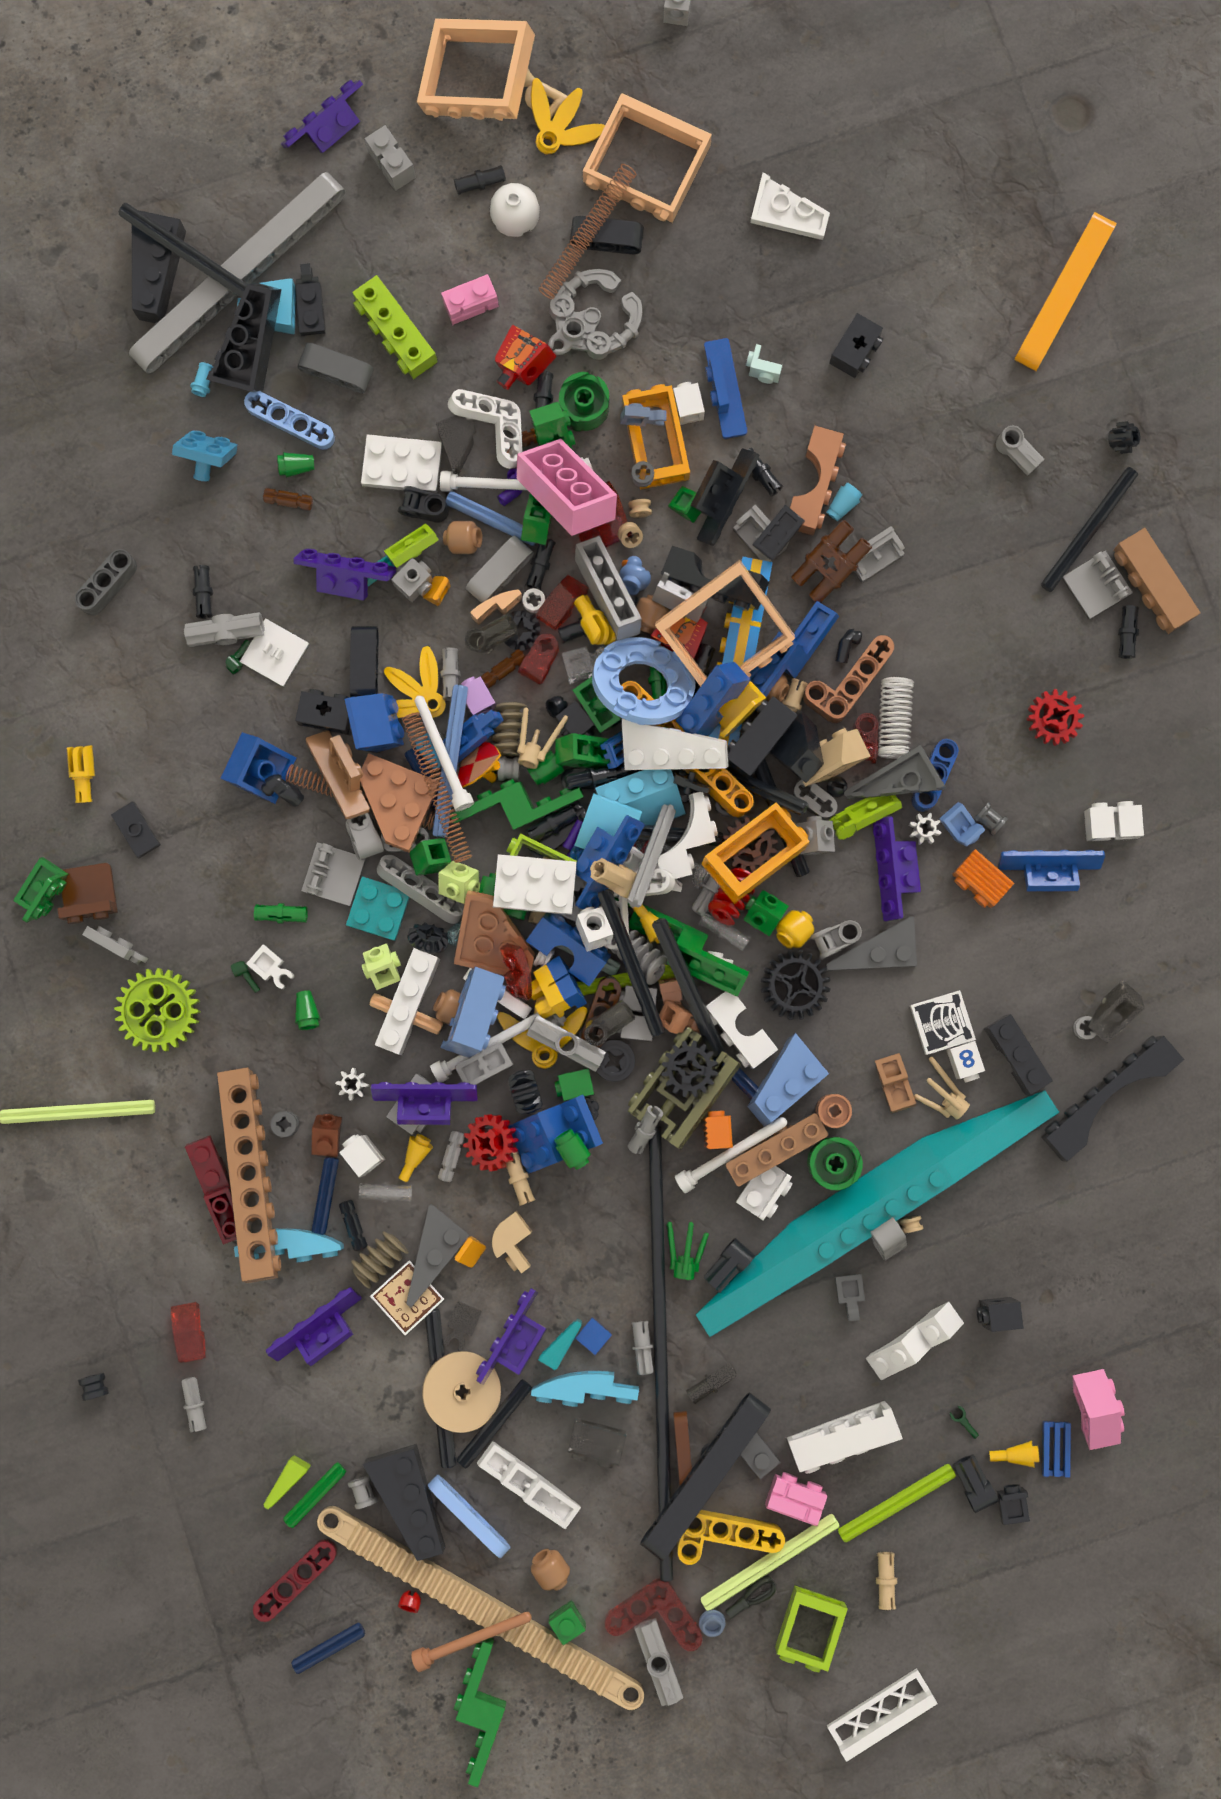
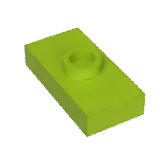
M425 523L384 550V553L397 568L409 559L418 557L423 550L439 539L435 532Z

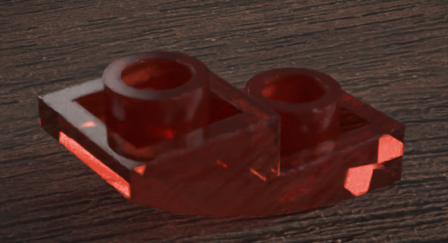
M567 575L544 601L536 613V618L557 630L571 616L575 600L579 596H586L588 594V587Z
M506 943L500 948L504 957L503 962L509 969L503 975L508 984L506 988L513 997L529 1000L532 998V980L526 956L522 947Z
M192 1302L172 1306L171 1319L178 1361L183 1363L206 1358L205 1336L200 1326L199 1304Z

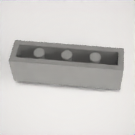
M600 536L576 544L575 562L600 611L604 613L616 636L615 640L618 641L640 634L642 618Z

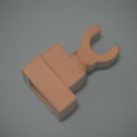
M676 978L658 980L663 1004L668 1000L681 1005L680 1000L683 999Z
M666 1000L659 1014L663 1027L675 1034H678V1032L683 1033L685 1027H690L693 1031L700 1033L692 1013L682 1005Z

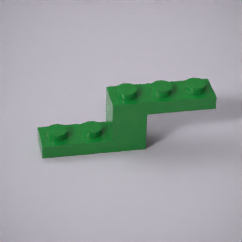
M514 779L501 784L500 791L492 794L491 790H488L478 795V801L474 802L471 807L462 811H455L449 815L457 814L451 817V819L459 818L453 822L458 823L501 803L513 830L585 796L581 788L570 790L565 788L559 791L561 796L554 800H551L549 796L536 802L538 807L534 809L522 781L515 783Z
M643 904L648 912H651L659 919L665 918L692 976L738 997L749 971L702 950L708 934ZM634 911L628 924L629 928L647 936L640 922V917Z
M494 1638L486 1639L482 1643H476L471 1657L476 1659L473 1669L467 1668L462 1683L467 1685L464 1695L458 1694L453 1709L458 1711L456 1721L485 1731H479L474 1746L479 1748L476 1758L470 1757L466 1773L470 1774L468 1784L477 1788L506 1707L505 1700L477 1691Z

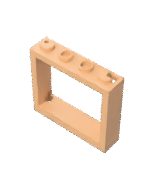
M435 19L417 103L426 115H433L434 118L450 116L455 119L461 117H472L478 120L495 118L503 121V118L517 119L535 37L528 22ZM447 41L515 44L503 99L435 96Z
M621 93L583 169V182L593 190L600 189L605 192V188H608L607 185L613 179L598 173L597 170L623 118L626 117L698 151L671 205L625 186L627 190H623L624 194H620L622 198L617 199L630 203L633 208L639 211L646 210L652 213L658 220H667L673 223L711 146L712 134ZM616 182L621 188L625 189V187ZM613 186L617 191L623 193L620 189Z
M740 560L655 623L657 629L700 687L707 677L670 626L739 575L783 633L739 666L745 674L750 677V671L758 666L761 669L773 660L771 658L773 654L777 651H780V653L787 651L793 645L792 641L795 639L792 630Z

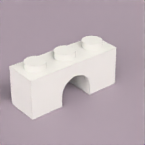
M725 991L706 1006L714 1026L718 1024L723 1031L720 1036L729 1047L734 1045L738 1050L739 1054L736 1057L745 1068L750 1066L751 1069H754L778 1050L763 1029L753 1036H744L737 1031L735 1026L736 1017L746 1009L737 996Z

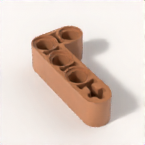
M886 635L877 636L835 691L821 681L810 682L803 694L804 703L831 723L841 722L890 658L894 650L893 640ZM881 645L885 646V650L881 652L876 660L873 656L878 647H881ZM860 665H870L873 670L872 674L866 675L862 673ZM845 685H855L858 690L857 694H848L845 691ZM812 689L819 690L822 698L819 700L812 699L809 691ZM830 705H840L843 710L842 714H832Z

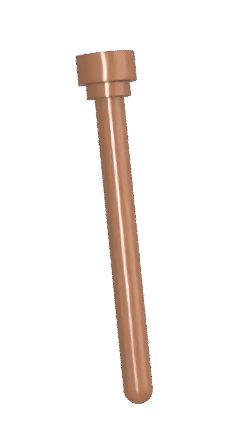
M524 1612L432 1650L430 1648L425 1649L424 1647L414 1650L411 1654L413 1665L418 1672L427 1670L434 1664V1660L529 1623L532 1616L529 1612Z

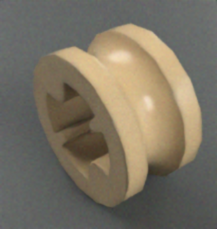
M636 499L628 503L629 507L632 508L629 512L630 517L642 518L652 514V510L649 509L651 505V500Z
M626 522L618 530V537L627 548L638 546L643 539L642 531L636 523ZM631 531L634 536L629 539L627 533Z
M920 1215L898 1220V1224L902 1225L904 1233L924 1229L923 1225L919 1223Z

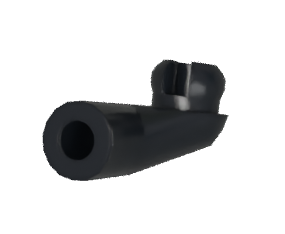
M847 630L838 643L835 661L848 663L851 644L858 645L861 643V631Z

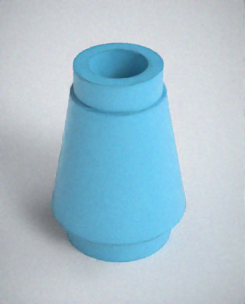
M846 483L844 487L840 486L826 513L838 522L860 503L861 492L849 483Z

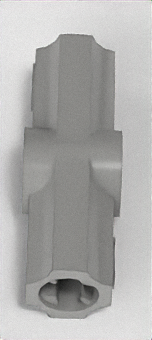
M260 612L239 616L220 614L213 616L212 620L185 624L184 635L189 647L212 643L216 645H230L236 643L238 639L263 636L265 627Z
M536 1015L526 1034L595 1072L606 1054V1051L539 1015ZM564 1036H570L573 1040V1045L571 1049L564 1051L559 1046L560 1039Z
M656 1618L647 1619L635 1625L634 1629L661 1706H669L683 1699V1694ZM655 1657H662L666 1660L662 1667H655L651 1662Z

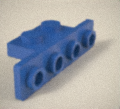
M724 338L705 342L704 349L708 367H705L707 382L712 383L713 391H710L712 406L717 408L723 439L745 436L747 435V427L729 339Z
M626 815L614 836L599 827L596 828L576 863L575 874L587 882L575 904L578 908L584 910L588 907H594V909L599 907L601 903L598 893L609 888L591 878L590 867L592 863L603 858L618 866L619 864L623 865L645 826L643 822Z
M1010 850L1001 852L998 869L1024 870L1026 891H1078L1080 887L1078 870L1101 869L1105 852L1095 850Z

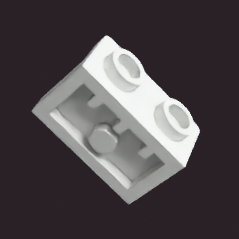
M775 1166L750 1180L736 1200V1203L761 1220H764L766 1216L771 1218L778 1207L775 1204L780 1194L785 1196L793 1183L790 1182L792 1176Z

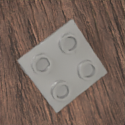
M1106 551L1097 553L1091 560L1063 576L1066 584L1089 619L1133 593Z
M317 843L301 891L351 906L365 859L358 860L356 854L334 848L328 844Z

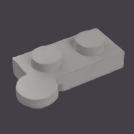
M87 926L82 934L126 960H129L131 957L130 961L137 965L141 961L146 963L148 960L144 955L131 949L133 944L120 937L118 941L111 938L112 932L101 926H98L97 930Z

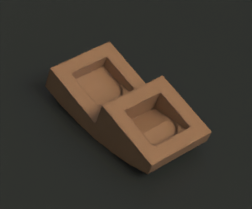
M900 1053L876 1060V1069L891 1114L916 1106Z

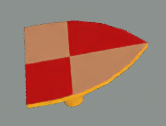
M484 742L462 760L458 773V779L462 788L473 784L481 777L491 783L496 781L497 774L493 771L500 768L498 759L501 757L498 748L491 743Z

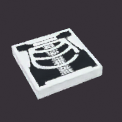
M960 990L910 1005L925 1055L976 1040Z

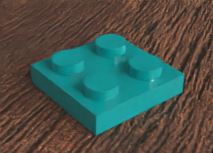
M361 877L346 926L396 941L410 897L394 886Z

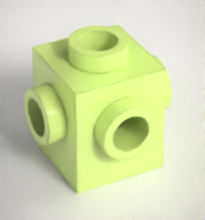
M452 861L438 873L440 895L465 904L468 890L479 892V870Z
M387 943L363 953L365 963L362 964L363 972L367 979H372L376 990L401 981L397 967L401 966L396 951L391 953Z

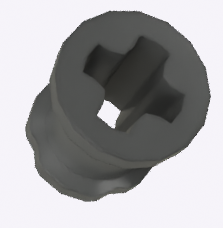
M989 802L974 818L975 822L979 821L991 831L990 834L992 836L1008 820L1006 816L1002 817L993 810ZM986 815H988L989 817H991V818L995 821V823H993L991 820H989V819L986 817Z

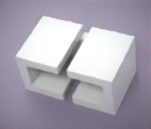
M1133 801L1118 802L1117 807H1108L1107 803H1094L1092 808L1084 811L1087 842L1111 840V838L1115 840L1138 839L1144 836L1142 805H1133Z
M357 1134L356 1136H351L342 1144L344 1149L339 1152L358 1177L366 1176L386 1160L367 1135L359 1136Z

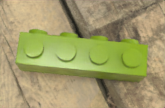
M377 275L352 292L355 302H353L355 309L361 316L364 314L369 319V322H367L368 326L375 335H381L384 339L382 342L384 348L390 355L393 353L398 358L396 363L404 374L409 373L415 379L437 363L436 353Z

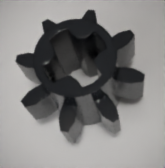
M1128 421L1117 422V428H1112L1109 432V445L1111 448H1115V452L1120 451L1121 454L1132 453V447H1137L1140 443V431L1137 427H1134V423L1129 424Z

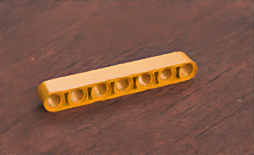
M1094 212L1014 359L1015 361L1037 371L1117 224L1116 222Z
M627 681L622 684L623 690L631 691L637 699L654 700L638 683ZM675 719L667 723L656 724V726L668 727L669 729L674 728L685 732ZM725 768L709 769L706 773L699 771V769H684L688 774L689 771L695 772L697 781L712 787L708 794L733 817H742L752 808L754 800L751 793ZM721 780L725 782L727 790H719L716 786V781ZM735 798H740L745 802L744 809L736 807L734 803Z

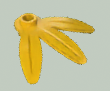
M538 78L533 79L531 108L537 127L540 130L536 136V146L540 152L553 154L559 149L560 145H581L600 137L605 127L604 124L581 125L565 131V128L570 124L579 108L583 94L581 88H576L566 97L551 121L549 102L544 86ZM549 139L552 145L547 146L543 140Z
M429 646L423 647L420 655L419 666L423 686L399 669L392 667L384 669V673L389 681L402 693L412 698V700H396L399 708L398 718H403L411 713H419L415 704L417 696H423L427 706L431 700H435L438 703L435 709L429 708L433 718L440 716L445 710L446 703L443 700V696L436 693L438 688V667L435 656Z
M543 995L536 999L535 1004L545 999V996ZM583 1006L575 1010L566 1018L564 1026L561 1028L576 1035L585 1021L588 1012L587 1008ZM499 1012L497 1015L503 1030L519 1023L518 1020L504 1012ZM528 1029L511 1038L518 1045L532 1052V1061L537 1067L547 1069L556 1063L558 1058L557 1051L527 1036ZM570 1036L562 1037L559 1042L560 1048L564 1047L572 1038ZM548 1053L550 1056L547 1060H541V1054Z

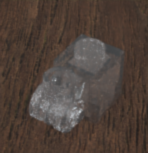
M599 646L595 653H588L587 647L562 653V660L569 684L592 677L595 661L606 646Z

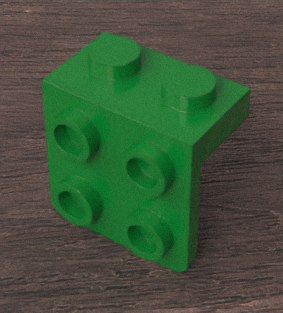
M44 857L39 858L13 900L27 909L22 919L26 923L38 920L42 916H47L54 905L51 901L55 895H60L67 885L65 879L68 873Z

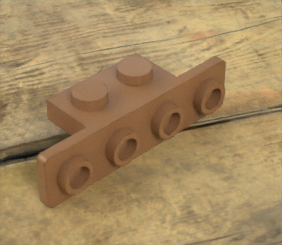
M329 731L307 737L306 744L345 819L348 820L368 813L369 806L360 790V778L363 777L360 765L354 763L350 746L347 743L344 744L340 735L332 737Z
M814 1113L794 1125L785 1126L749 1148L745 1153L727 1162L726 1168L735 1184L741 1186L826 1138L828 1133L818 1115Z

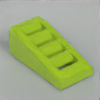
M295 1455L292 1456L263 1504L264 1508L269 1509L273 1507L309 1470L311 1465Z

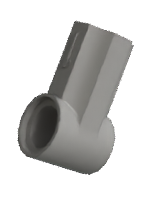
M1008 426L996 439L998 451L1008 455L1027 476L1044 461V458L1024 438V433L1018 426ZM1005 436L1012 437L1015 444L1007 443Z

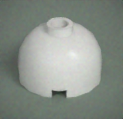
M510 183L499 188L493 195L490 205V216L498 231L507 236L519 237L523 233L535 228L539 220L540 208L536 195L532 190L519 183Z

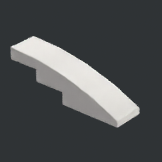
M493 1441L477 1462L480 1468L500 1480L502 1485L520 1496L525 1503L564 1529L567 1528L581 1508L580 1505L548 1480Z

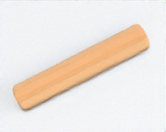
M374 993L369 1005L388 1013L392 1000ZM417 1011L413 1025L434 1034H439L443 1027V1022Z

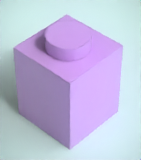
M481 676L476 679L475 677L468 678L461 683V685L468 687L466 705L472 716L481 713L486 714L488 711L495 709L496 703Z

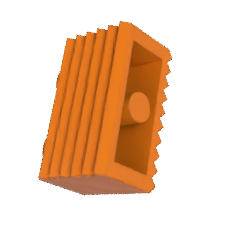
M976 849L967 856L952 874L956 878L954 882L965 891L969 889L975 894L974 900L984 908L986 906L989 908L994 907L1014 885L1013 881Z
M709 1111L708 1117L703 1118L705 1122L703 1124L705 1126L704 1131L706 1132L704 1134L706 1137L704 1140L706 1144L704 1146L708 1149L733 1148L731 1116H725V1111Z

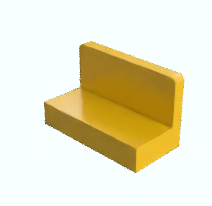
M751 681L737 699L728 701L718 710L723 716L719 722L724 728L720 733L722 738L733 733L766 699L763 693Z

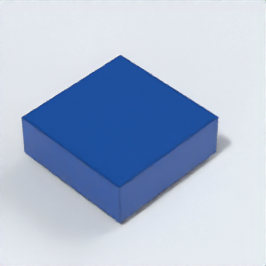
M592 1317L575 1339L596 1355L612 1336V1333Z

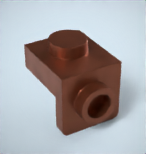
M332 1114L316 1115L312 1127V1155L338 1156L342 1117Z

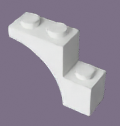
M703 792L689 795L690 817L687 828L676 845L661 854L655 869H664L672 873L674 879L692 875L691 869H694V861L692 855L687 854L686 849L716 841L715 836L718 835L717 827L714 821H710L708 811H711V804L708 796H704ZM661 875V880H658L659 883L665 882L666 878Z
M947 1302L931 1310L899 1337L872 1352L866 1360L880 1380H883L916 1364L932 1347L950 1339L964 1322L950 1302Z

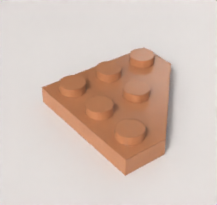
M368 753L361 768L363 777L360 778V783L384 841L388 845L410 853L432 803L431 799L433 797L430 796L431 792L429 791L439 788V786L432 787L428 791L430 787H426V785L433 786L440 781L428 784L426 782L434 779L428 778L425 782L426 778H423L422 774Z
M468 890L454 964L470 968L478 967L492 973L529 981L535 957L534 951L503 908H493V895Z

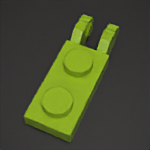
M896 795L865 798L845 808L844 811L836 814L829 821H833V829L836 830L835 834L838 839L844 840L847 837L853 836L856 830L858 831L901 809L902 804Z

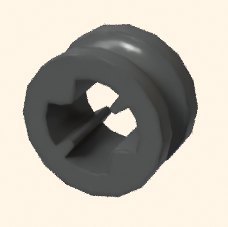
M645 461L638 462L633 466L631 476L634 484L639 487L649 486L654 479L653 466ZM641 469H646V473H650V475L645 477V480H641L640 475L636 476V473H640Z

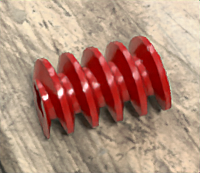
M741 868L730 870L739 882L751 874V872ZM719 887L713 900L708 904V910L717 921L732 926L735 924L732 918H739V911L744 910V903L749 902V895H753L755 889L734 904L722 888Z

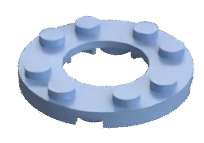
M630 637L609 644L596 659L592 672V684L599 700L617 716L639 725L663 724L678 718L693 698L695 679L674 651L672 652L660 646L661 642L642 637ZM633 664H645L654 667L666 679L667 692L659 697V699L646 701L644 698L639 700L634 694L623 690V686L619 683L620 671L626 666Z

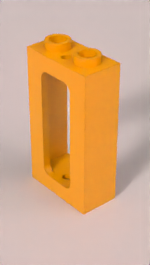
M655 385L651 390L646 391L634 389L628 391L626 395H622L623 408L625 405L638 403L643 405V407H660L666 411V421L664 423L673 466L654 469L653 482L647 487H640V490L689 480L690 469L672 385ZM627 425L634 463L647 462L640 426ZM641 469L637 476L640 475V479L645 480V477L650 475V473H646V469Z
M776 802L708 853L702 861V866L735 904L803 852L810 841L804 829L799 826L797 827L791 820V815L787 809L780 807ZM768 829H775L787 843V847L739 882L724 863Z

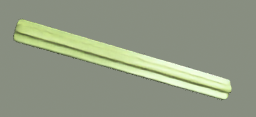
M154 1100L7 1109L0 1111V1123L9 1124L155 1113Z
M829 1514L824 1517L817 1526L812 1525L787 1541L781 1551L767 1554L702 1596L701 1602L707 1611L713 1610L838 1529L839 1523L835 1516Z

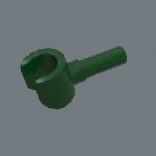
M245 639L234 655H230L226 659V668L233 675L243 667L239 659L251 643L247 639Z
M239 961L231 965L235 977L243 975L255 993L260 990L251 977L246 962Z
M957 1406L962 1411V1417L955 1419L950 1412L951 1419L960 1422L970 1435L976 1439L979 1434L967 1420L966 1411L963 1407Z

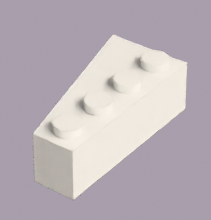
M885 1401L787 1437L799 1472L805 1471L806 1474L819 1470L821 1465L827 1463L836 1464L843 1461L846 1457L859 1455L871 1449L903 1439L892 1409Z

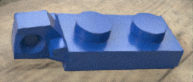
M490 710L486 714L473 715L463 723L458 763L490 738L494 733L493 729L504 721L499 711Z

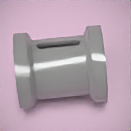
M369 1475L348 1483L356 1500L355 1509H361L378 1502L377 1497L373 1495L369 1483L371 1480Z

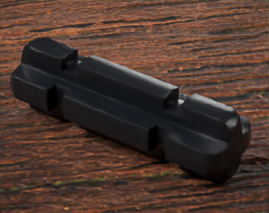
M352 1200L341 1202L339 1208L341 1214L345 1216L343 1220L349 1238H352L353 1250L365 1249L367 1242L365 1237H362L363 1230L358 1215L354 1212V1202Z

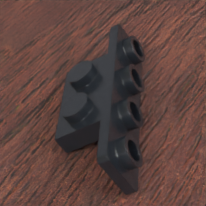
M742 448L732 469L719 461H712L690 505L707 516L697 536V540L711 546L715 545L729 516L732 514L740 494L744 490L751 472L756 466L760 456L758 453Z

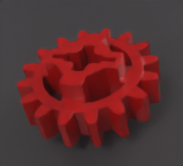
M1054 689L1051 692V696L1047 691H1044L1041 694L1042 699L1036 697L1033 700L1036 706L1031 705L1028 708L1033 713L1027 717V721H1033V725L1029 727V730L1036 729L1035 738L1043 736L1044 744L1052 740L1053 745L1057 746L1060 739L1066 744L1069 742V736L1075 738L1078 735L1074 729L1080 730L1083 727L1078 722V720L1084 718V714L1078 713L1082 705H1075L1073 703L1076 700L1075 696L1068 699L1067 691L1058 695L1057 689ZM1057 702L1064 704L1066 707L1059 705ZM1042 706H1044L1043 710L1045 713L1043 717L1039 719L1040 709ZM1064 714L1059 720L1051 719L1047 721L1051 717V715L1056 716ZM1071 716V725L1067 729L1068 725L1066 722L1068 717ZM1045 728L1053 730L1054 733L1047 731Z
M488 1114L484 1115V1117H476V1123L468 1125L471 1132L464 1133V1137L468 1138V1142L464 1143L463 1147L469 1148L466 1157H473L474 1159L471 1164L473 1166L480 1164V1170L489 1169L490 1172L506 1168V1162H513L514 1160L510 1154L518 1152V1149L513 1147V1143L518 1142L519 1139L512 1136L516 1129H509L510 1121L502 1120L501 1115L493 1116ZM488 1125L494 1127L493 1129H485ZM489 1156H492V1157H493V1156H496V1157H497V1158L494 1159V1160L487 1159Z

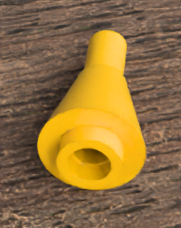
M643 904L641 907H632L640 917V922L649 942L655 941L659 944L660 942L652 927V923L659 918L648 912Z
M417 1134L416 1137L410 1136L405 1165L399 1175V1179L408 1182L414 1168L433 1149L429 1138L421 1134Z
M1032 1441L1007 1448V1450L989 1451L990 1462L1008 1461L1009 1463L1035 1468L1034 1462H1039L1038 1446H1032Z

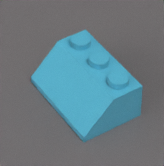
M671 769L642 770L595 788L597 795L642 811L639 821L645 825L655 826L661 807L664 804L674 806L676 810L674 818L686 814L677 784L673 783L674 776Z

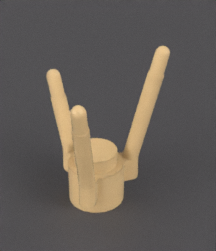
M524 708L520 744L517 753L520 754L518 763L524 767L536 769L539 761L544 762L548 750L567 722L568 716L565 715L544 748L540 751L541 747L537 745L540 734L538 729L535 730L532 741L527 742L525 745L529 710Z
M931 1056L929 1061L953 1093L948 1094L931 1078H928L927 1082L945 1098L942 1102V1105L945 1107L918 1094H915L914 1098L941 1112L945 1117L953 1116L957 1120L967 1111L970 1104L964 1100L966 1096L958 1090L939 1063Z

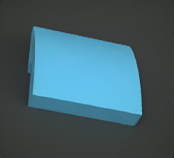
M594 793L574 846L585 849L597 827L614 836L626 815L639 820L642 811Z

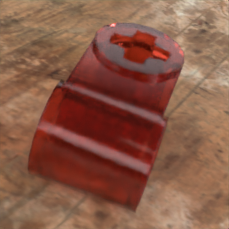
M548 633L540 635L522 661L518 673L541 685L559 652L556 638ZM549 642H551V646L553 649H547L545 652H543V648L541 645H547Z
M863 713L854 722L853 730L858 729L871 756L865 760L876 764L879 723L873 714ZM868 720L871 722L872 731H862L859 726L860 721Z

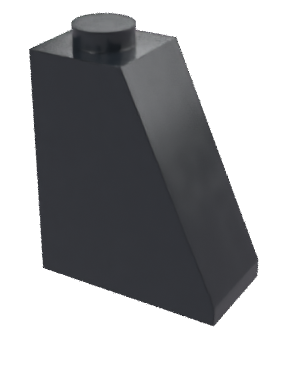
M799 709L796 712L798 715L796 720L770 753L781 764L807 783L824 765L817 726Z

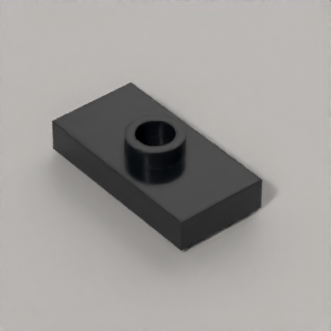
M784 505L752 545L773 562L805 523V520L787 505Z
M132 801L111 814L137 858L143 857L161 845L135 802Z

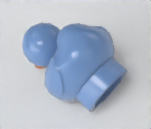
M631 556L627 560L622 561L619 575L629 595H636L639 591L646 589L650 584L651 574L642 567L641 559L637 556Z

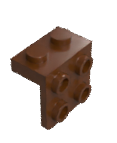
M101 863L63 870L68 873V876L65 879L67 885L62 891L64 907L57 908L59 919L68 921V924L84 922L83 918L93 917V920L109 918V914L118 913L110 864Z

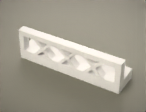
M916 1668L829 1723L827 1728L847 1762L938 1703ZM916 1678L923 1690L914 1696L905 1694L906 1684ZM888 1695L899 1697L897 1707L892 1710L882 1708L883 1700ZM866 1709L877 1711L875 1721L870 1724L859 1722L861 1712ZM844 1723L853 1725L852 1735L842 1741L835 1729Z

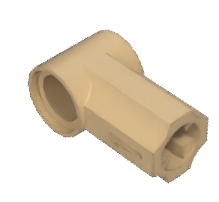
M603 858L594 861L590 867L591 878L607 886V888L618 895L628 898L637 873L622 864L618 866Z

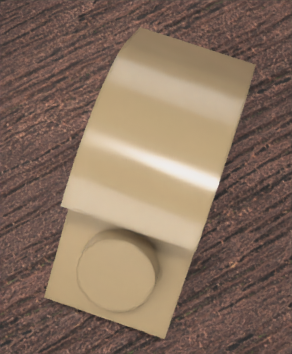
M515 1211L498 1225L493 1234L492 1247L497 1258L506 1252L508 1257L505 1259L513 1271L518 1269L523 1273L531 1265L516 1244L531 1234L532 1230L518 1211Z

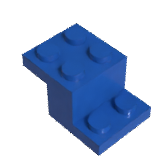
M584 1095L508 1126L509 1129H516L512 1136L519 1139L515 1144L521 1156V1162L528 1174L563 1160L555 1148L556 1143L554 1139L568 1129H572L574 1133L579 1134L587 1149L603 1144Z

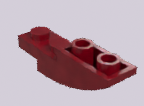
M211 1135L186 1144V1152L204 1192L203 1198L222 1244L237 1240L230 1178L222 1157L218 1155Z

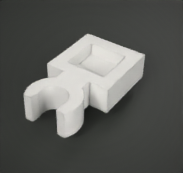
M264 944L246 963L265 981H268L272 976L275 985L281 989L285 988L280 982L282 975H287L291 979L294 978V974L291 971L279 968L284 961Z

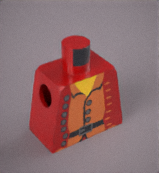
M512 325L495 356V362L503 371L496 382L506 390H509L516 380L525 385H531L557 356L548 344Z
M684 616L670 626V628L695 660L708 623L702 618L697 623ZM656 628L651 635V639L661 642L660 646L673 652L674 650Z

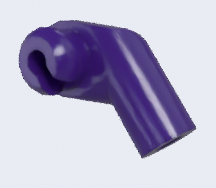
M512 468L508 471L507 479H517V468ZM506 489L497 496L498 501L503 506H506L518 497L523 490Z

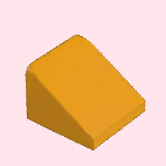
M434 576L431 589L423 596L425 600L436 606L441 604L451 587L449 579L443 576Z
M468 1237L454 1258L457 1262L472 1268L485 1251L486 1246L474 1237Z

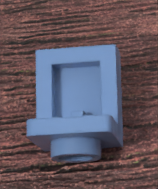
M959 802L939 818L953 839L964 846L975 843L985 831L983 826L976 823L964 805Z

